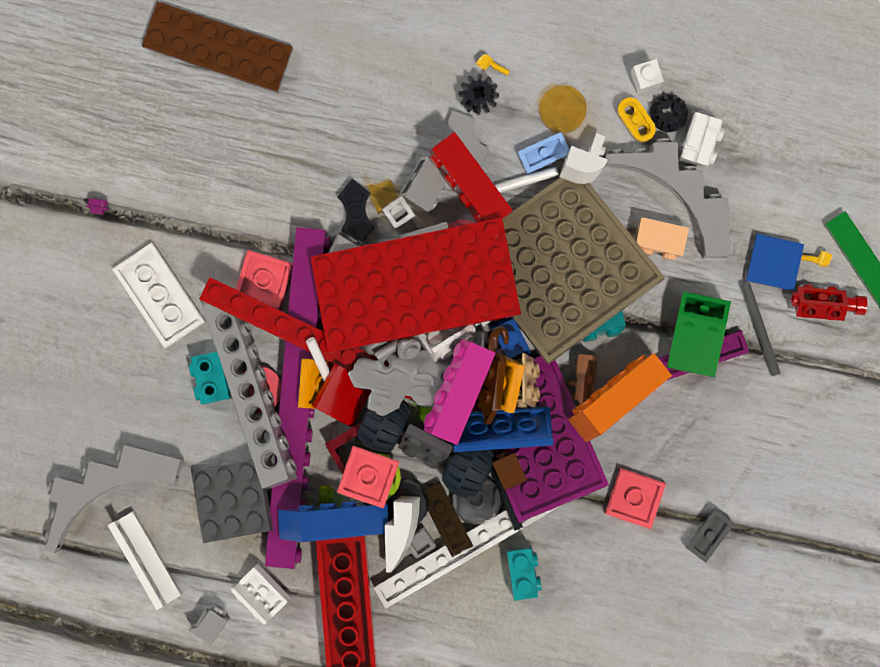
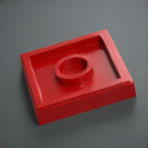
M334 363L312 407L353 427L371 390L354 387L348 375L349 371Z

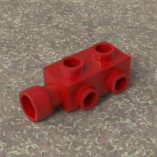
M807 284L803 287L798 286L797 292H793L791 297V306L795 307L796 317L844 321L847 312H853L854 315H865L868 302L866 296L856 295L855 298L847 297L846 291L839 290L837 287L821 289Z

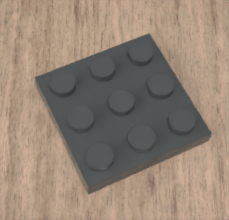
M253 459L192 471L203 543L273 531L267 489H262Z

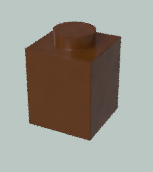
M507 451L495 457L496 461L492 464L504 491L527 482L515 453L510 455Z

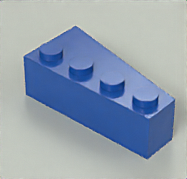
M343 501L342 505L335 506V503H322L320 507L300 505L297 509L278 510L279 539L309 542L385 534V524L388 523L387 504H385L384 508H380L366 502L357 504V501Z

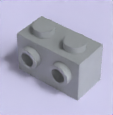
M421 156L399 196L402 195L407 204L419 212L432 211L438 204L439 199L437 197L441 190L446 189L448 186L444 179V173L440 168L437 169L429 159L430 156Z

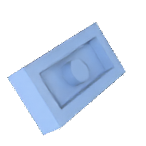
M562 132L518 151L517 154L528 175L565 158L570 149Z

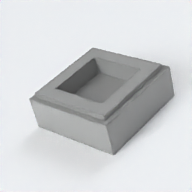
M424 527L414 534L409 546V550L417 561L437 548Z

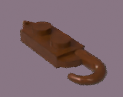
M503 326L494 328L488 340V350L495 352V356L480 389L478 406L482 408L485 424H491L496 412L501 411L506 362L504 361L503 354L497 350L499 335H503L504 344L509 343L508 331Z

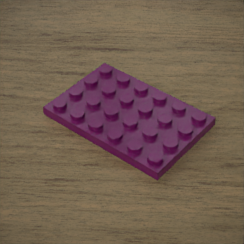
M541 356L534 358L540 368V375L536 378V387H539L540 400L536 402V407H550L553 445L493 450L495 456L507 451L510 455L515 453L526 476L527 482L506 491L519 523L609 486L591 441L585 442L568 421L574 415L572 410L575 408V404L556 360L548 365ZM479 394L473 406L472 412L482 411V408L478 407Z

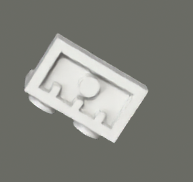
M474 325L423 334L418 337V340L433 361L437 362L440 359L445 360L449 358L461 339L472 342L475 338Z

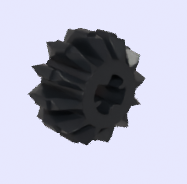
M478 74L477 81L472 76H469L468 81L470 85L466 82L461 84L464 90L459 91V97L464 99L460 104L461 106L469 104L467 107L468 113L473 108H476V115L479 116L481 108H483L484 112L488 114L490 112L488 105L494 108L497 105L493 99L499 98V93L492 91L496 90L498 86L496 83L489 85L491 81L489 76L485 81H482V74ZM478 90L483 91L484 98L475 99L474 91H477V93Z

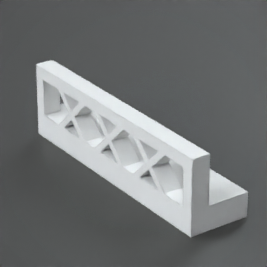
M134 511L108 525L156 610L182 595Z

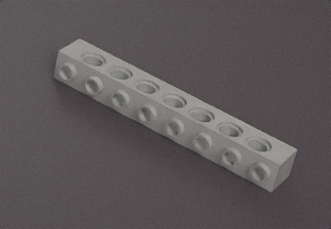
M209 304L202 305L262 489L274 488L297 479L295 473L297 472V467L294 460L290 458L288 451L289 443L282 433L280 427L282 424L281 418L275 412L273 406L274 397L267 388L265 382L266 373L259 364L257 358L259 357V352L252 343L249 324ZM231 317L232 325L228 328L227 320ZM236 340L239 341V348L237 351H235L234 349V343ZM245 362L247 365V370L243 374L241 367ZM251 385H253L255 389L254 394L252 396H250L249 394V388ZM258 408H261L262 410V416L260 419H258L256 415ZM266 431L270 434L268 442L264 440V433ZM273 454H276L277 456V463L275 466L272 464L271 461Z

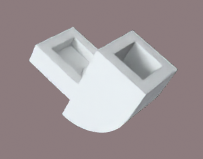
M596 133L588 152L571 146L559 177L578 184H586L596 180L608 159L603 158L606 147L602 146L605 136Z

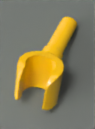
M486 54L476 61V65L483 71H486L490 66L506 76L510 72V70L496 64Z
M821 251L818 257L802 254L801 260L816 263L821 267H827L833 255Z

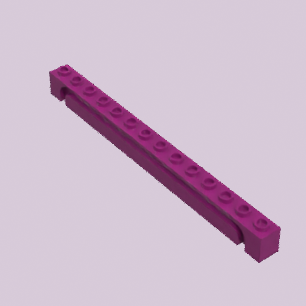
M296 227L288 315L318 329V322H322L311 256L325 254V250L329 251L330 236H326L327 232L322 229ZM285 342L279 416L282 422L280 426L282 433L289 443L288 451L290 458L294 460L297 467V472H295L297 479L272 488L270 513L273 531H268L265 566L295 569L296 564L301 563L302 549H298V542L279 539L278 510L297 509L300 505H306V500H302L303 490L307 491L309 477L305 476V466H310L311 452H307V443L312 442L313 428H309L310 418H314L315 409L298 408L302 359H313V356L310 352L289 342ZM275 454L274 466H275L276 463H277V456H276V454Z

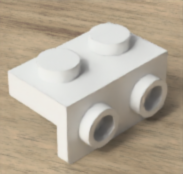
M259 564L255 565L231 589L237 600L243 603L252 612L253 616L264 625L291 599Z

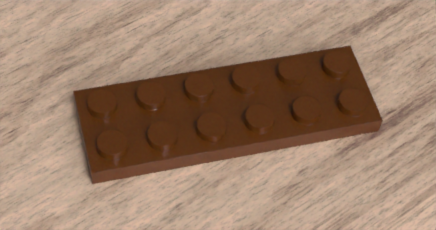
M158 1L142 44L144 49L276 93L279 92L293 51L292 46Z

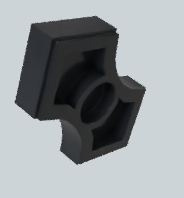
M351 179L337 196L346 211V220L341 232L363 243L375 228L366 214V204L371 193Z

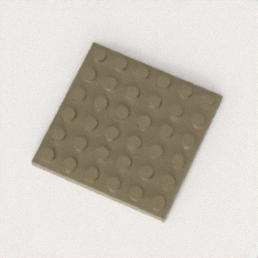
M559 178L503 218L522 314L511 318L515 320L520 330L548 365L665 279L664 275L589 183L578 184Z

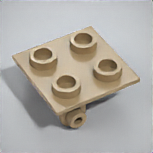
M522 353V358H517V362L525 365L520 386L522 390H519L517 407L525 408L528 405L534 408L536 407V402L540 400L539 387H536V378L540 375V368L535 359Z

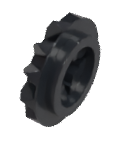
M665 94L658 97L651 105L650 118L654 122L655 127L663 132H675L682 128L687 121L688 108L685 101L677 95ZM673 104V113L677 116H671L665 122L666 113L662 110H667Z

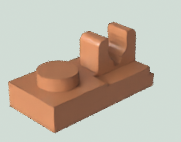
M578 354V360L575 363L577 381H568V385L575 386L576 392L571 397L572 400H578V403H584L594 393L597 356Z

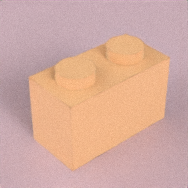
M642 217L638 222L635 241L649 256H652L654 252L662 254L661 258L676 261V258H681L684 254L689 228Z

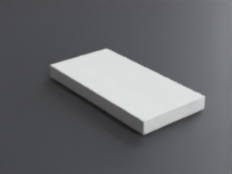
M150 243L112 269L165 349L206 323L154 243Z

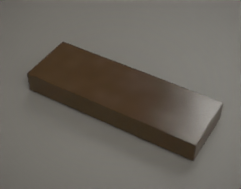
M439 481L424 489L423 492L426 493L429 501L428 512L451 557L473 547L441 482Z

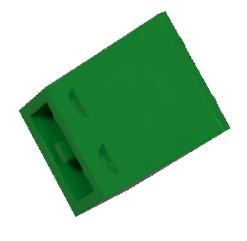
M683 292L667 368L715 378L731 301Z

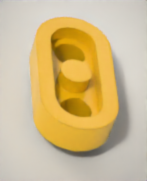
M632 97L623 99L617 108L619 118L636 141L642 143L649 141L655 134L654 122L637 99ZM631 107L633 114H626L625 108ZM638 128H646V134H640Z

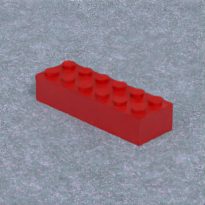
M366 536L316 541L326 667H377Z

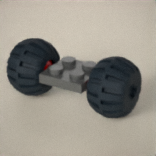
M404 400L398 409L384 416L377 414L376 411L367 410L357 432L358 439L367 449L377 453H389L393 450L401 435L402 440L398 448L405 455L412 458L416 457L422 460L426 466L433 469L438 468L441 470L444 463L448 462L442 475V481L453 494L462 497H473L479 492L490 473L492 463L495 461L496 456L493 450L453 452L452 454L451 451L454 446L411 424H409L407 429H404L411 415V409Z

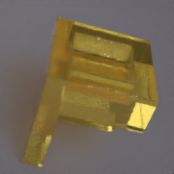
M391 180L374 186L373 184L368 185L378 215L383 214L382 208L398 198Z

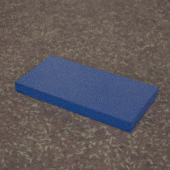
M550 407L515 409L514 413H507L503 410L497 411L491 424L484 423L482 411L471 412L458 444H454V452L553 445Z

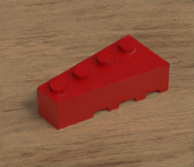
M453 132L429 151L431 154L429 157L430 161L437 169L440 168L442 170L446 183L452 189L454 188L459 195V200L472 214L476 223L501 217L504 218L513 211L456 132Z

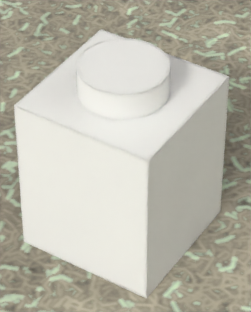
M657 59L633 66L630 72L637 94L659 88L664 82Z

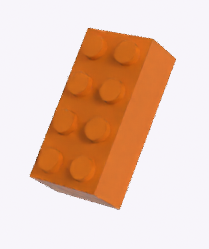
M655 353L647 357L643 354L639 358L634 359L624 367L623 371L609 379L606 385L592 393L589 399L584 403H580L572 410L574 415L568 421L585 442L602 435L672 376Z

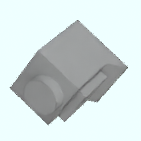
M215 604L211 609L207 608L197 621V626L191 627L188 631L211 646L230 618L226 615L227 611Z

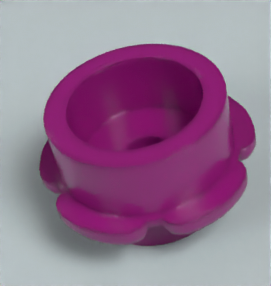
M89 198L88 205H85V207L90 208L89 213L104 215V210H109L107 208V200Z

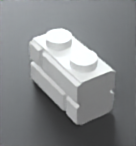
M695 112L692 115L678 161L701 169H706L709 164L713 165L718 152L714 150L716 141L721 142L725 131L724 128H721L723 121Z

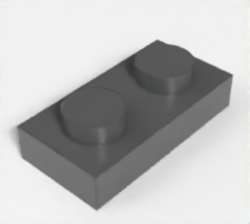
M713 509L685 548L706 563L734 526V523L716 509Z

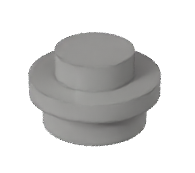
M406 337L397 345V353L403 360L415 358L421 349V344L413 337Z

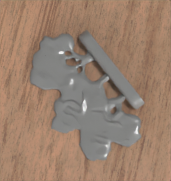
M475 328V338L472 343L486 348L485 345L489 340L488 332L478 331ZM392 341L364 346L368 354L375 355L376 351ZM420 349L418 355L413 359L403 360L394 353L381 361L359 358L354 364V369L349 371L348 375L354 387L370 389L372 391L368 397L367 407L371 411H376L377 414L384 416L398 409L406 395L411 396L417 405L433 407L434 396L441 389L444 382L441 376L446 368L451 365L454 357L452 354L445 360L440 359L434 362L425 349ZM388 359L389 366L385 367L384 361Z

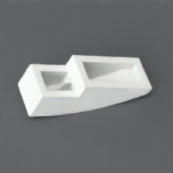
M400 496L394 501V518L385 524L386 572H392L400 564L409 549L417 527L420 497Z

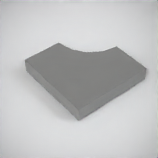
M452 110L441 141L453 132H456L478 164L483 168L489 148L482 145L475 136L473 128L475 118Z

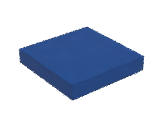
M756 234L746 281L793 292L804 244Z

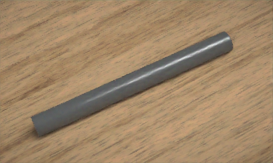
M750 283L741 285L771 376L781 374Z

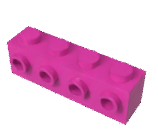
M461 339L460 343L454 348V358L451 365L444 372L442 387L434 396V406L424 420L425 427L423 431L456 445L458 444L493 361L495 352Z

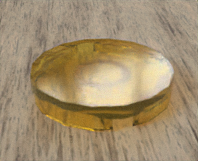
M571 86L551 88L541 99L539 107L540 118L544 125L555 133L562 132V134L573 132L579 128L587 112L585 98L580 91Z

